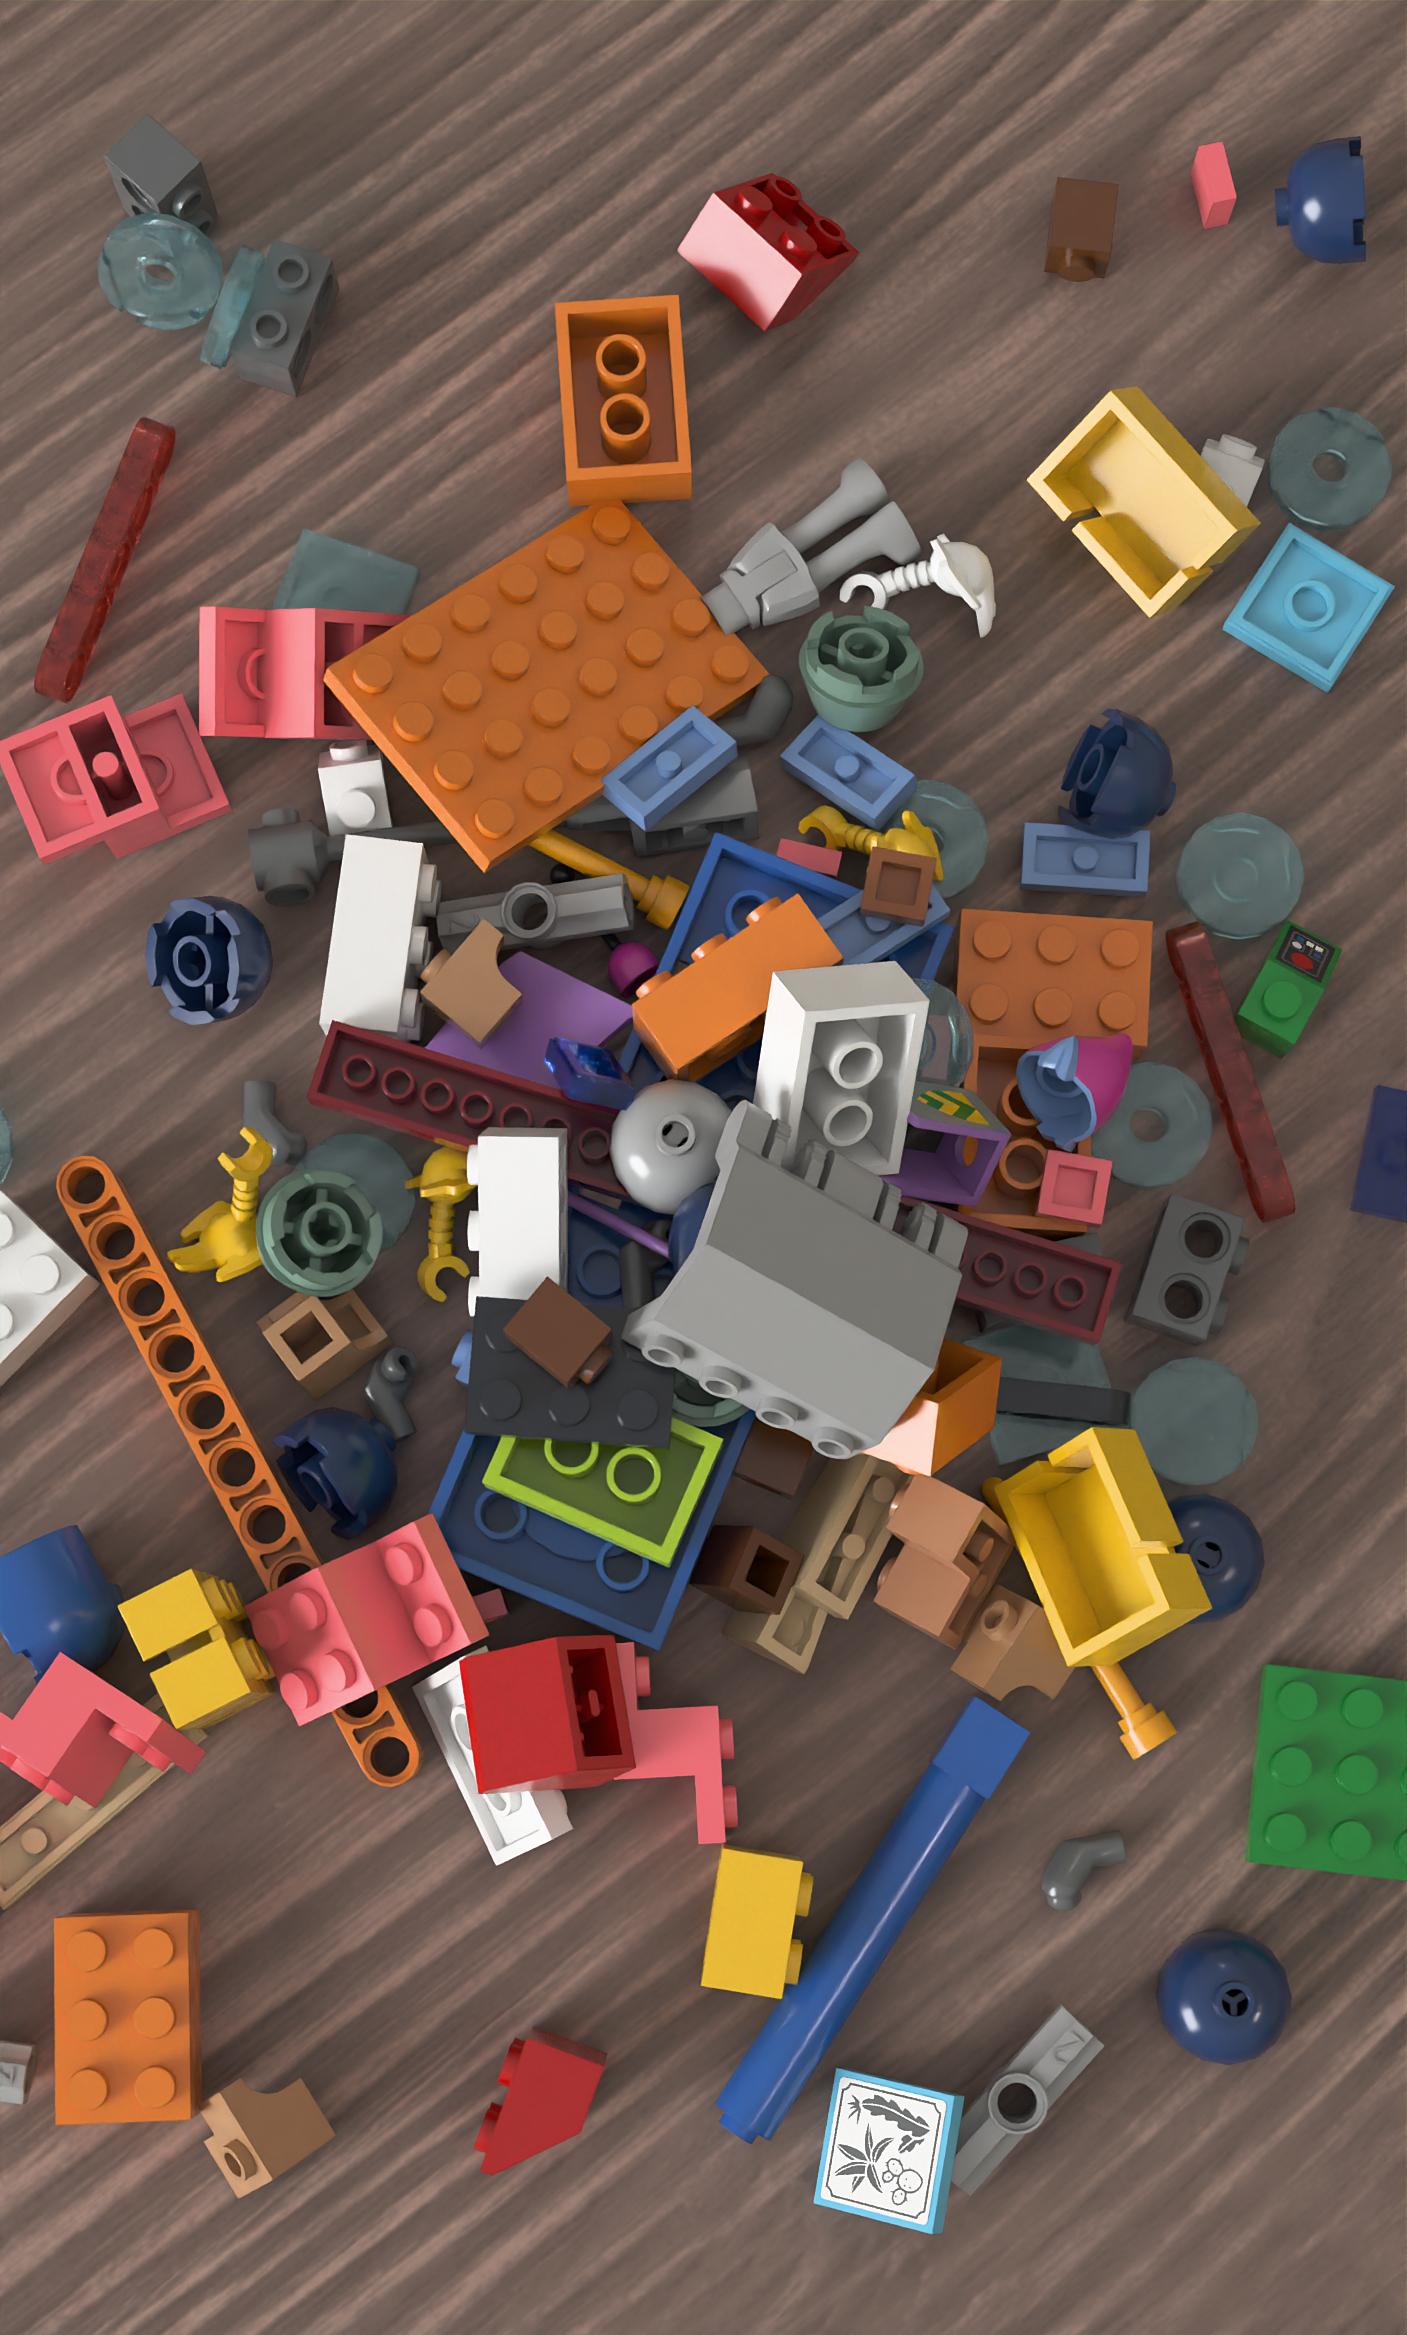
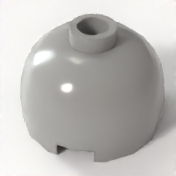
M669 1079L644 1087L625 1102L612 1125L609 1153L616 1178L634 1201L654 1212L675 1214L683 1199L701 1186L714 1182L715 1177L719 1175L720 1168L715 1154L726 1122L732 1111L718 1094L696 1082ZM686 1139V1143L678 1147Z

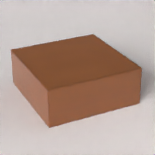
M872 846L859 915L923 927L937 858Z

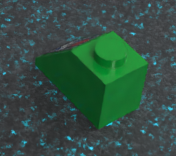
M1286 920L1226 1029L1282 1059L1295 1045L1325 990L1342 949Z

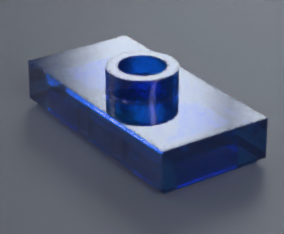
M558 1037L550 1038L544 1061L566 1098L627 1111L634 1101L637 1089L610 1049Z
M1377 1085L1373 1090L1350 1211L1407 1223V1091Z

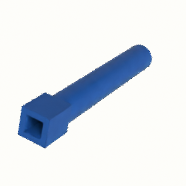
M969 1697L929 1760V1766L800 1967L797 1985L790 1984L782 1999L779 2000L715 2101V2104L724 2111L719 2120L722 2126L749 2144H753L758 2135L767 2140L772 2139L985 1800H989L1031 1732L978 1697Z

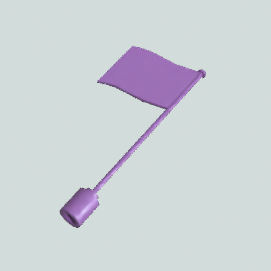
M520 951L504 961L498 969L501 975L522 993V1002L480 1050L448 1022L445 1023L425 1048L566 1091L598 1052L633 1022L632 1006ZM568 1191V1206L668 1258L667 1242Z

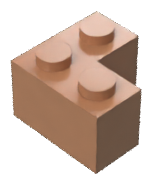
M915 1475L910 1484L907 1483L899 1489L892 1501L889 1512L891 1519L886 1528L904 1542L905 1545L898 1557L891 1558L883 1567L877 1581L878 1593L873 1601L893 1617L957 1651L1016 1545V1541L1010 1527L984 1503L932 1476Z

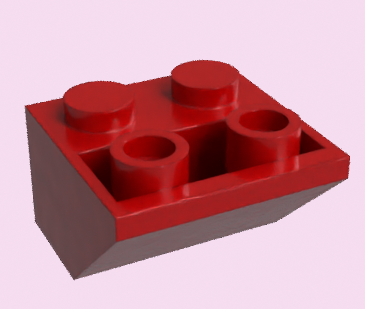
M773 173L713 192L677 249L688 262L764 332L794 320L853 263L860 253L845 240L846 235L837 223L827 217L819 216L801 199L800 190L792 182Z
M614 1635L553 1637L465 1657L459 1661L478 1794L597 1787L636 1768Z
M535 2026L531 2029L526 2041L515 2037L509 2047L497 2083L509 2087L504 2104L502 2106L491 2102L473 2148L486 2153L480 2172L493 2176L580 2134L608 2053Z

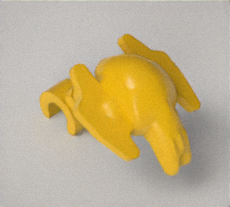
M826 805L819 806L799 823L798 829L802 834L812 827L820 829L826 837L827 845L824 848L839 851L842 848H847L871 856L872 846L937 858L933 880H943L944 875L940 855L932 830L929 827L923 826L913 811L905 810L902 814L906 830L892 828L885 835L859 825L847 823L839 811Z
M244 1127L240 1131V1134L250 1143L248 1151L243 1156L231 1158L228 1154L222 1153L218 1157L220 1164L234 1178L232 1204L217 1201L204 1210L180 1233L181 1242L188 1243L199 1238V1242L192 1246L167 1252L168 1259L175 1263V1267L179 1271L199 1273L219 1268L216 1272V1279L218 1282H224L263 1264L257 1249L256 1221L258 1214H256L259 1198L260 1175L269 1167L273 1159V1149L267 1140L254 1128Z
M444 1146L431 1154L424 1164L422 1174L405 1181L406 1189L420 1186V1197H426L429 1201L433 1202V1205H430L432 1217H429V1227L431 1229L428 1230V1239H430L428 1242L429 1255L419 1266L417 1281L422 1291L440 1302H444L447 1296L436 1285L435 1279L439 1270L444 1267H450L464 1278L470 1273L467 1264L453 1253V1241H451L453 1239V1230L451 1228L454 1227V1219L452 1217L455 1216L453 1205L469 1196L474 1188L478 1186L469 1185L468 1153L448 1146Z

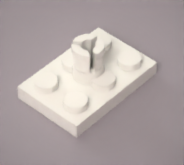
M484 1646L464 1655L412 1688L497 1866L572 1830L573 1827L567 1817V1804L560 1789L478 1794L459 1661L465 1657L489 1652L487 1646Z

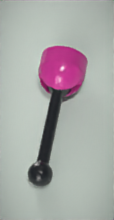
M563 863L556 864L550 871V880L553 884L574 881L575 873L573 868ZM614 933L600 935L612 951L608 963V974L611 982L623 997H630L636 994V991L645 982L655 976L660 965L659 960L651 950L641 943H621Z

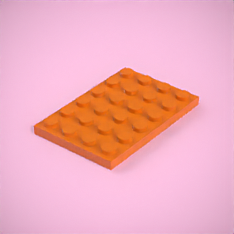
M601 499L327 668L323 681L479 868L486 873L602 796L605 785L600 780L692 705L711 721H714L757 692L755 688L762 682L763 677L770 674L735 633L725 635L708 607L700 598L702 596L701 593L621 500Z

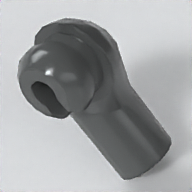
M777 675L763 677L762 682L755 688L757 692L745 714L713 721L737 741V747L766 742L777 736L793 706V692L782 677Z
M260 1080L244 1082L242 1129L244 1127H252L267 1140L273 1149V1159L270 1164L280 1167L285 1163L288 1165L300 1163L305 1157L307 1142L301 1132H289L288 1128L275 1117L276 1083Z
M652 1220L640 1229L668 1243L672 1220ZM630 1239L621 1248L618 1257L623 1307L641 1308L655 1300L653 1275L670 1259Z
M402 1346L387 1349L378 1356L363 1391L364 1399L374 1419L380 1421L388 1429L395 1444L417 1432L402 1402L418 1370V1361L413 1351Z
M1120 1830L1068 1839L1057 1847L1042 1873V1890L1046 1893V1901L1052 1908L1068 1911L1078 1906L1082 1899L1080 1891L1092 1869L1126 1863L1125 1848Z

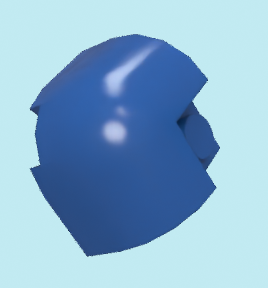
M78 1525L67 1526L50 1532L0 1557V1631L14 1655L22 1652L25 1657L29 1658L37 1673V1676L34 1677L36 1684L40 1682L60 1652L92 1673L113 1656L124 1635L125 1621L118 1609V1605L124 1603L119 1585L107 1581Z

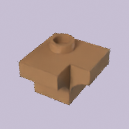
M485 919L479 923L453 954L444 948L420 975V978L426 983L425 987L420 991L423 1004L442 1020L456 1028L480 1050L522 1002V993L501 975L497 966L498 954L504 945V935Z
M353 1289L330 1300H320L319 1297L296 1292L256 1322L263 1331L262 1334L296 1380L315 1401L319 1400L393 1344L392 1340Z
M997 1583L993 1584L974 1621L962 1640L966 1643V1646L950 1668V1670L965 1681L999 1701H1002L1009 1692L1021 1686H1030L1055 1699L1075 1667L1067 1666L1045 1610Z
M240 2077L197 2105L214 2135L203 2142L238 2199L271 2182L336 2136L301 2078L276 2093L265 2094L248 2087Z

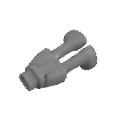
M858 458L841 472L840 487L805 517L782 531L770 522L762 527L734 557L727 570L719 574L722 583L700 598L708 607L725 635L735 633L748 624L755 630L761 626L760 621L763 626L773 625L804 615L820 607L818 594L851 569L871 558L885 555L895 563L905 565L922 556V551L913 530L898 505L894 501L889 503L887 491L880 478L863 459ZM874 514L835 545L805 563L801 554L853 519Z

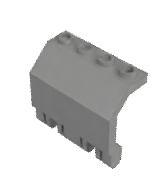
M742 1100L731 1112L715 1154L720 1173L693 1251L660 1297L628 1315L621 1339L641 1349L643 1356L649 1361L664 1367H674L697 1379L700 1386L706 1392L722 1398H732L756 1411L758 1419L765 1424L776 1428L789 1429L811 1441L813 1448L817 1452L827 1457L846 1460L881 1444L933 1373L962 1278L958 1267L968 1237V1229L943 1213L936 1214L937 1210L922 1202L921 1204L918 1203L916 1207L914 1206L913 1210L909 1212L903 1225L904 1228L899 1235L892 1231L899 1209L898 1205L901 1201L902 1190L889 1182L883 1183L882 1178L834 1150L826 1151L827 1147L814 1139L804 1144V1147L800 1149L796 1156L791 1172L780 1166L792 1131L790 1130L791 1126L778 1118L772 1120L771 1114L747 1100Z

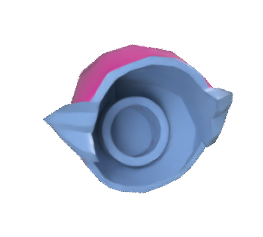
M1118 1033L1106 1037L1074 1035L1059 1037L1032 1047L1020 1057L1016 1069L1020 1094L1027 1108L1040 1123L1036 1128L1044 1139L1055 1142L1058 1148L1071 1153L1076 1143L1085 1140L1109 1121L1124 1097L1131 1071L1133 1046L1129 1035Z

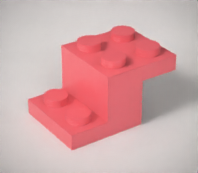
M219 606L200 607L199 736L372 740L323 679L329 666L411 617V615L323 608L260 610Z
M182 693L123 717L112 695H109L0 741V765L39 858L44 865L101 841H105L116 859H119L233 811Z
M433 1513L415 1520L371 1544L323 1564L243 1606L252 1624L253 1634L257 1642L262 1646L280 1684L282 1697L291 1708L299 1726L489 1636V1632Z
M634 1642L616 1643L636 1768L614 1778V1780L695 1775L698 1844L725 1843V1828L738 1827L736 1786H722L721 1760L734 1759L732 1719H719L718 1706L640 1710L639 1697L652 1696L649 1655L637 1656V1648Z
M61 1652L13 1720L0 1712V1762L66 1806L69 1805L74 1796H77L96 1808L133 1753L162 1772H165L169 1764L173 1762L190 1774L193 1773L206 1754L202 1748L165 1720Z

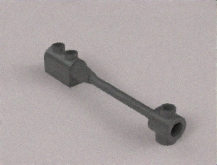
M737 756L646 832L603 795L554 828L567 826L568 830L631 832L635 857L708 847L715 832L740 842L759 839L758 809L748 756ZM276 808L269 810L262 816L263 827L248 830L250 856L257 889L259 892L264 891L265 900L275 906L288 907L306 903L315 896L314 883L322 882L330 863L342 860L346 834L327 837L312 820L300 822L299 813L294 809ZM440 820L348 834L423 843L424 848L459 843Z

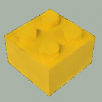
M722 1844L702 1965L701 1986L782 1999L784 1983L797 1985L803 1944H801V1940L792 1939L795 1915L808 1916L813 1887V1876H811V1873L802 1872L803 1861L800 1857Z

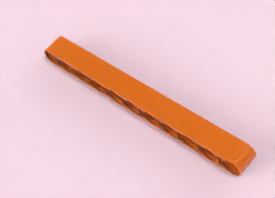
M79 1156L71 1159L62 1166L57 1175L56 1189L59 1199L267 1592L269 1593L283 1586L284 1578L293 1567L307 1565L313 1570L326 1564L123 1182L105 1162L94 1156ZM92 1174L102 1175L105 1180V1189L102 1196L89 1204L78 1203L76 1190L80 1181ZM121 1229L133 1231L135 1243L131 1253L119 1260L108 1259L105 1247L109 1236ZM151 1284L162 1286L165 1298L161 1309L149 1316L138 1315L135 1309V1298L138 1292ZM179 1340L191 1341L195 1350L194 1360L186 1370L178 1373L169 1372L164 1363V1356L168 1347ZM208 1396H219L225 1406L222 1421L214 1428L199 1429L194 1420V1409L198 1402ZM249 1452L255 1462L254 1475L244 1485L238 1487L230 1486L224 1477L226 1461L235 1453ZM270 1508L279 1509L286 1521L282 1537L270 1544L260 1543L255 1537L253 1530L257 1516L262 1511ZM387 1684L377 1689L378 1704L370 1715L358 1718L348 1711L346 1705L331 1712L362 1771L369 1780L380 1786L394 1787L408 1783L418 1775L423 1765L424 1751L421 1741L391 1685ZM390 1737H396L403 1741L410 1754L406 1769L396 1776L383 1773L375 1761V1752L378 1745Z

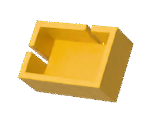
M1138 386L1111 390L1027 479L1030 485L1063 521L1090 515L1095 509L1102 515L1079 522L1071 531L1149 618L1175 610L1213 572L1209 566L1222 563L1261 524Z
M1091 1427L1047 1454L1050 1461H1036L993 1487L1068 1667L1113 1665L1212 1609V1605L1190 1555L1176 1554L1174 1550L1175 1546L1184 1541L1134 1429Z
M189 1569L118 1605V1609L143 1661H148L164 1652H167L171 1660L170 1664L150 1673V1676L175 1729H206L275 1694L269 1679L275 1677L268 1658L262 1646L253 1639H249L241 1623L242 1620L248 1618V1615L243 1607L246 1604L234 1582L227 1584L224 1579L221 1580L218 1576L195 1569Z

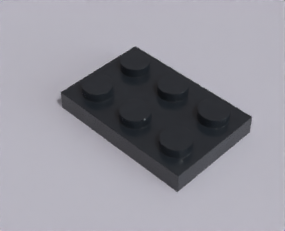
M476 1296L465 1434L670 1449L676 1368L660 1366L649 1361L643 1356L641 1349L621 1339L628 1315L639 1308L582 1304L612 1329L613 1339L608 1343L607 1347L614 1352V1355L589 1385L579 1378L569 1390L508 1340L503 1332V1328L527 1300Z

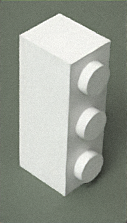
M488 1127L478 1136V1145L469 1146L467 1155L469 1185H478L479 1211H470L468 1219L469 1250L479 1251V1277L472 1276L469 1282L468 1306L470 1316L475 1315L476 1296L528 1300L547 1276L568 1293L567 1128Z

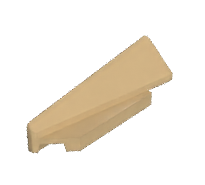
M857 1454L846 1460L830 1458L779 1539L780 1542L804 1555L780 1615L734 1610L722 1630V1635L732 1642L796 1673L805 1674L811 1662L827 1614L829 1613L835 1618L849 1619L893 1534L886 1528L891 1519L889 1512L892 1501L899 1489L907 1483L910 1484L915 1475L905 1473L899 1470L896 1464L869 1454Z

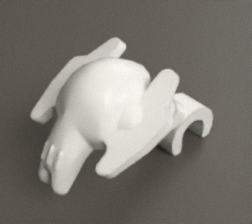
M944 533L937 536L938 539L930 541L934 550L930 562L925 560L918 562V565L915 563L908 564L906 568L901 566L895 568V571L889 570L879 575L874 572L861 571L848 578L840 590V600L847 603L852 598L858 585L869 586L875 596L871 607L884 610L889 597L899 594L900 591H908L910 587L915 589L919 588L920 585L928 586L931 585V582H935L945 592L962 597L976 611L980 638L989 633L996 613L993 573L988 557L977 546L965 542H950Z

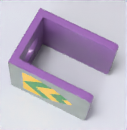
M915 1080L907 1121L916 1128L945 1133L935 1153L903 1148L899 1174L881 1175L879 1177L883 1179V1183L889 1182L902 1190L901 1194L905 1197L977 1207L1011 1133L973 1090ZM967 1136L978 1138V1152L975 1160L969 1166L966 1165L963 1158V1146Z

